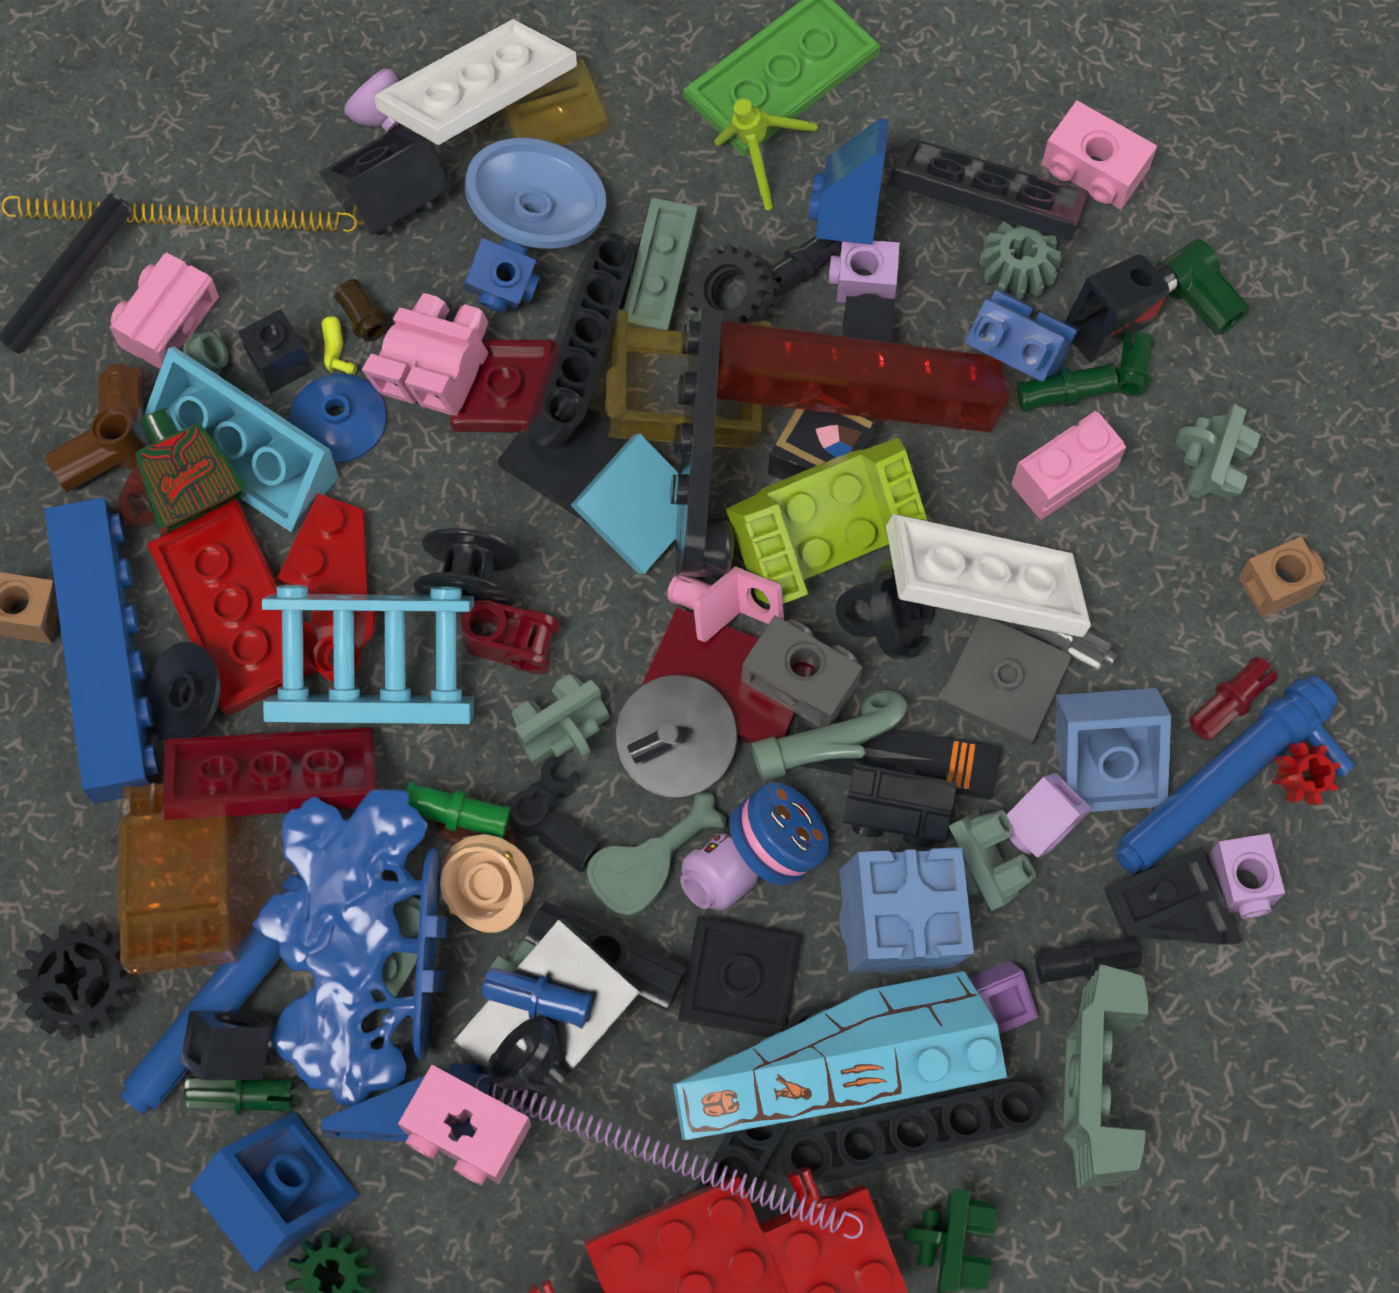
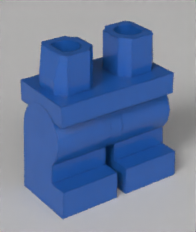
M996 289L991 299H985L965 343L1044 382L1047 376H1052L1061 369L1080 329L1043 310L1033 320L1031 316L1035 306L1000 289Z

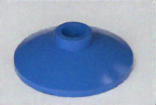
M332 374L314 380L300 391L292 404L289 419L292 425L329 448L334 463H343L362 457L376 446L384 433L387 415L381 395L369 382L353 375ZM342 406L344 408V411L338 416L328 414V410L332 407Z

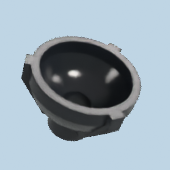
M542 1015L539 1019H530L517 1026L506 1036L495 1053H492L488 1061L490 1063L488 1070L490 1080L500 1088L512 1091L530 1089L539 1091L545 1096L555 1092L566 1076V1070L559 1065L562 1057L555 1026Z

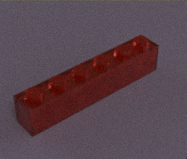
M722 321L716 399L992 433L1008 401L1001 361L992 356Z

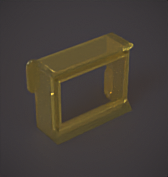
M618 310L612 329V367L608 370L606 376L605 411L610 417L608 437L630 439L633 435L640 433L646 440L674 442L676 424L684 423V415L625 410L627 351L689 356L681 354L682 332L628 327V310ZM767 321L753 322L747 337L721 335L719 359L742 361L741 420L715 418L713 446L753 448L761 432L762 372L768 371L773 364V327Z

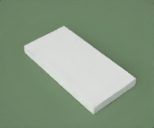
M512 19L374 95L376 110L439 145L577 66L576 52Z
M894 514L886 525L898 597L901 600L1084 637L1091 626L1072 553Z

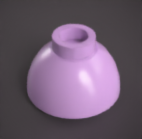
M382 69L367 80L346 102L344 114L360 125L367 127L381 126L386 132L391 131L397 126L399 122L376 110L374 97L377 93L399 82L392 69Z

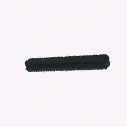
M113 193L106 196L0 332V342L5 347L17 354L24 351L130 215L131 208L125 200Z

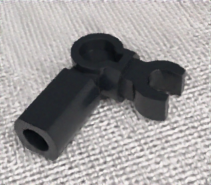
M552 756L542 765L541 780L538 783L532 782L526 790L517 793L510 802V823L512 829L523 837L539 836L538 842L581 873L588 867V863L594 854L600 850L601 844L561 814L552 815L559 805L558 798L568 797L573 794L578 788L580 773L577 771L572 772L565 781L554 780L552 774L559 766V758Z

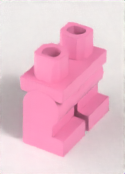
M423 293L412 311L399 307L393 318L396 324L388 330L380 354H370L362 371L379 394L411 404H415L417 401L421 407L457 416L475 380L479 364L483 365L488 355V351L481 341L488 325V320L482 310L464 304L460 307L453 322L446 321L445 319L450 309L445 301L436 296Z

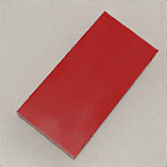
M234 499L147 543L191 643L205 647L216 660L221 681L218 703L222 712L229 716L278 692V687L283 686L282 610H262V599L270 594H277L276 586L278 584L238 501ZM303 640V678L317 672V669Z

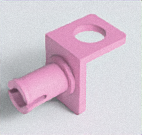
M738 567L732 568L729 573L725 574L713 585L690 576H674L669 584V601L694 610L697 639L703 642L709 640L739 613L767 624L770 623L774 615L784 620L781 586L774 581ZM751 588H757L767 596L770 603L769 610L763 609L753 600Z

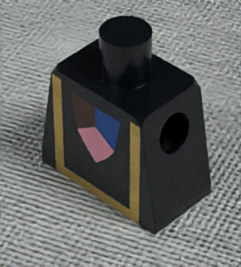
M813 381L769 454L768 474L784 480L849 452L871 448L874 444L877 426L873 421L826 387Z

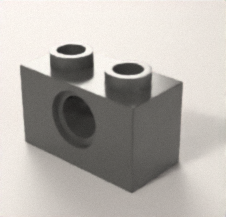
M774 615L743 662L741 681L820 728L832 725L858 686L863 666L858 664L856 657L845 648L838 645H831L829 647L813 638L814 635L811 630L802 623L792 619L786 622ZM806 662L814 666L817 673L810 677H801L796 675L791 667L796 663Z

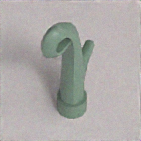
M891 690L876 691L864 699L860 708L863 716L775 739L772 736L752 742V753L762 782L785 776L786 770L803 764L829 759L863 758L865 749L859 744L881 735L896 726L905 715L907 709L906 700L899 693Z

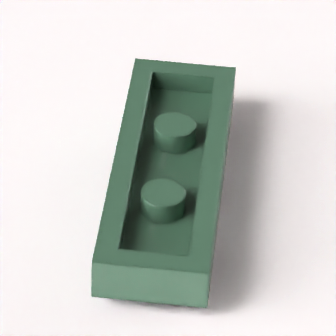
M651 198L621 318V330L668 339L696 225L698 206Z

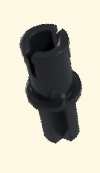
M1134 937L1089 943L1087 939H1080L1079 945L1046 951L1037 950L1034 954V962L1039 983L1043 985L1047 984V982L1084 976L1087 981H1090L1091 976H1094L1095 971H1098L1099 965H1106L1120 970L1138 968L1142 964V954L1139 942Z

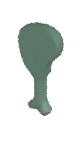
M698 792L695 795L693 808L690 813L662 836L650 838L644 844L637 847L611 846L603 848L594 854L588 863L586 872L588 885L595 898L610 913L618 918L629 920L640 916L650 908L663 891L670 874L671 859L674 852L700 830L706 828L725 829L726 817L715 810L713 794Z

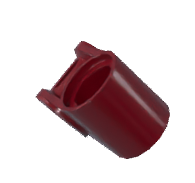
M491 600L474 601L473 608L469 612L462 613V640L470 654L478 658L506 664L517 670L532 674L547 673L550 664L546 657L551 640L554 635H558L561 624L557 619L542 612L522 610L495 603ZM482 622H489L497 628L492 635L486 637L478 636L471 631L475 625Z

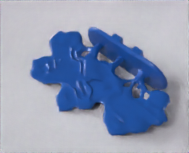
M371 790L349 820H343L340 812L335 807L322 802L318 797L308 799L300 809H292L286 814L282 821L283 858L293 865L296 873L303 880V885L296 892H287L284 895L274 894L252 923L265 939L276 941L280 945L279 955L293 971L309 970L314 977V987L302 998H297L284 1008L271 1032L272 1046L283 1060L294 1064L298 1077L304 1080L310 1089L331 1090L335 1101L339 1105H348L349 1107L363 1102L371 1091L392 1090L404 1080L406 1063L401 1051L392 1044L390 1037L397 1025L407 1016L413 1018V1047L415 1056L420 1061H425L430 1043L434 992H443L445 989L446 970H435L437 938H448L449 917L438 916L440 898L439 850L437 847H433L428 851L424 862L422 880H415L404 867L408 853L423 839L427 828V823L420 816L419 811L408 805L409 795L404 790ZM384 870L396 872L398 882L383 880L381 873ZM414 894L421 895L418 939L403 938L393 913L394 903ZM393 952L417 954L415 995L396 998L383 982V964L385 959ZM377 989L384 993L386 1000L375 1002L371 991ZM387 1008L391 1010L390 1015L382 1014V1023H385L383 1026L369 1033L363 1032L361 1028L362 1020L371 1012ZM377 1037H385L383 1048L378 1050L371 1048L370 1043Z

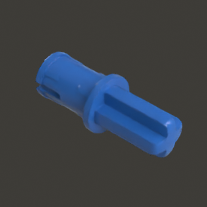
M495 967L488 970L482 985V996L485 999L529 1011L528 1016L532 1019H535L538 1014L576 1025L583 1029L587 1021L593 995L590 993L585 994L547 983V977L543 975L536 980Z

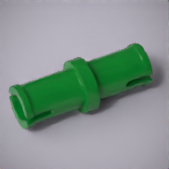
M411 781L408 783L406 792L409 795L408 805L418 810L422 818L446 824V830L456 832L459 827L503 839L511 807L466 797V791L458 789L453 794L417 785Z

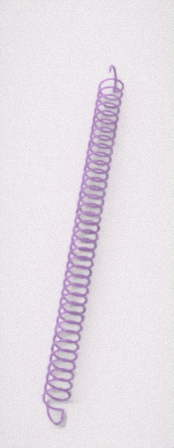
M488 1074L482 1075V1076L477 1080L476 1086H475L476 1089H478V1084H479V1082H480L481 1079H483V1078H485V1077H489ZM496 1084L494 1085L493 1094H492V1097H493L494 1099H495V1091H496V1087H497ZM503 1089L502 1097L498 1101L502 1100V1103H504L507 1089ZM528 1089L524 1091L521 1103L517 1108H514L513 1102L518 1091H513L512 1098L507 1106L511 1104V1107L515 1110L520 1108L522 1114L530 1111L532 1118L539 1115L541 1121L548 1119L550 1125L558 1121V1126L561 1129L567 1125L569 1132L577 1129L578 1136L586 1132L587 1138L590 1140L595 1136L597 1143H601L605 1139L607 1147L613 1144L616 1150L624 1147L626 1154L634 1150L635 1157L638 1158L643 1154L646 1162L653 1157L654 1165L662 1162L664 1169L672 1165L673 1172L676 1173L682 1168L683 1176H687L691 1172L693 1180L701 1176L703 1184L711 1179L712 1187H716L721 1182L722 1191H726L730 1187L732 1195H735L740 1190L741 1198L744 1199L750 1194L752 1203L756 1202L759 1197L761 1206L767 1205L770 1201L771 1210H775L780 1204L781 1214L786 1213L790 1208L791 1218L797 1216L800 1211V1220L802 1222L810 1215V1224L812 1226L820 1219V1228L824 1229L830 1223L831 1233L837 1231L845 1215L853 1217L859 1222L860 1231L855 1236H848L847 1234L843 1236L855 1239L863 1231L861 1220L846 1211L843 1212L836 1228L832 1230L836 1207L833 1208L828 1221L822 1227L826 1203L823 1204L818 1217L812 1223L816 1200H813L807 1215L802 1219L806 1196L803 1197L796 1213L792 1215L796 1192L793 1193L786 1209L782 1211L786 1188L783 1190L775 1207H773L776 1184L763 1204L766 1181H764L759 1194L753 1200V1190L757 1177H754L750 1189L743 1196V1187L747 1173L744 1174L738 1189L733 1192L737 1169L734 1170L733 1176L725 1189L723 1188V1182L727 1166L724 1167L720 1179L714 1185L713 1181L718 1165L717 1162H715L708 1179L704 1181V1171L708 1158L705 1159L699 1174L694 1177L698 1154L695 1156L693 1164L686 1174L684 1173V1167L689 1154L688 1151H686L679 1168L675 1170V1160L679 1147L676 1148L671 1162L665 1166V1157L670 1146L669 1143L666 1145L661 1159L655 1162L660 1140H657L653 1153L646 1159V1149L650 1136L647 1137L643 1150L639 1155H636L637 1143L641 1136L640 1132L637 1134L635 1143L629 1151H627L626 1147L631 1129L627 1131L623 1144L617 1148V1139L622 1126L618 1127L615 1138L608 1144L607 1139L612 1127V1121L609 1122L606 1134L600 1141L598 1140V1131L602 1125L603 1118H600L596 1131L589 1137L588 1132L594 1117L593 1114L590 1115L585 1130L579 1133V1124L584 1116V1111H581L577 1124L571 1130L570 1120L575 1111L574 1107L571 1108L566 1123L561 1126L560 1118L564 1112L565 1103L562 1104L559 1115L554 1122H551V1113L556 1105V1100H553L548 1115L542 1119L541 1113L547 1100L546 1096L541 1101L539 1111L532 1115V1107L537 1099V1093H534L530 1107L524 1112L523 1103L527 1097Z

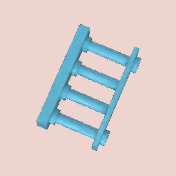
M280 585L276 586L277 594H270L262 599V610H282L283 686L278 687V694L270 695L263 702L264 722L470 724L474 717V696H462V689L457 688L456 612H469L474 606V596H461V587H431V595L308 594V586ZM303 610H333L334 687L329 688V694H309V687L304 686ZM354 610L385 611V687L380 688V695H360V688L355 687ZM405 611H436V688L431 689V695H411V688L406 687Z

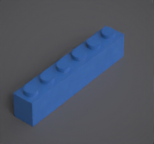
M104 497L45 508L82 790L93 804L155 792L153 775L160 774L161 768L155 744L148 745L146 728L152 727L154 720L150 701L147 696L141 697L139 681L147 679V672L141 650L134 651L132 634L140 633V624L135 605L127 603L126 588L133 587V577L128 559H121L119 543L127 541L121 513L113 514Z

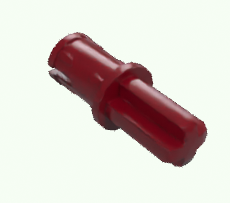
M1253 657L1229 682L1222 681L1215 689L1216 694L1190 717L1189 722L1192 732L1205 741L1211 740L1237 715H1246L1250 709L1249 704L1269 685L1277 681L1275 670H1271L1265 676L1263 673L1271 665L1260 657Z

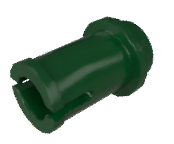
M1130 332L1123 338L1120 367L1116 369L1118 392L1126 396H1140L1150 386L1152 381L1148 370L1151 352L1154 347V339L1146 333L1135 332L1134 344H1132L1133 335Z

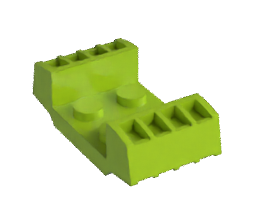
M899 438L865 450L844 454L762 488L756 495L726 509L747 571L778 583L782 588L783 603L808 594L804 583L805 579L888 545L886 525L893 514L927 521L905 447ZM753 588L756 599L770 604L767 596L762 591Z

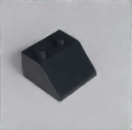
M399 127L319 172L321 178L345 211L354 216L357 227L370 235L376 233L378 236L392 232L401 225L400 219L414 210L416 212H423L434 207L441 201L440 195L452 189L427 139Z

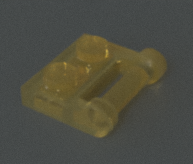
M583 58L576 60L577 66L501 109L504 112L513 138L540 139L561 145L608 130L607 116ZM575 85L576 87L520 105L517 103L568 86Z

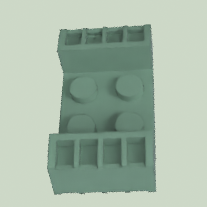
M1099 965L1098 971H1095L1094 976H1091L1087 986L1083 987L1078 1018L1066 1032L1062 1139L1073 1150L1077 1189L1121 1184L1131 1174H1134V1171L1139 1170L1145 1145V1130L1101 1127V1118L1109 1117L1111 1106L1110 1085L1102 1084L1103 1063H1110L1112 1034L1130 1035L1148 1015V997L1144 976L1106 965Z

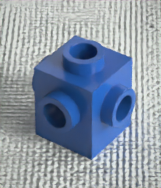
M482 238L462 289L479 295L478 303L494 311L505 313L507 307L516 310L521 299L530 302L540 277V275L532 273L536 260L528 257L529 250L520 244L502 239L499 245ZM496 272H506L511 280L507 282L501 281L497 277Z

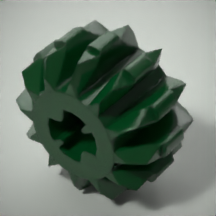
M329 1230L322 1231L320 1238L322 1249L318 1250L312 1242L305 1239L301 1243V1247L309 1256L304 1263L297 1258H290L287 1266L301 1273V1278L290 1279L285 1282V1290L288 1292L326 1293L327 1285L320 1280L321 1275L325 1269L333 1272L332 1265L338 1264V1272L345 1277V1282L340 1289L333 1285L332 1293H378L375 1288L363 1283L366 1279L379 1276L381 1274L380 1267L372 1264L360 1266L370 1258L373 1250L370 1246L364 1244L352 1252L355 1236L350 1232L343 1234L336 1248L333 1233Z

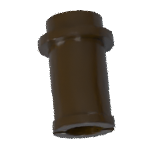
M348 280L335 290L336 295H334V298L353 323L352 331L356 337L370 342L380 338L387 331V314L383 309L375 307L359 280Z

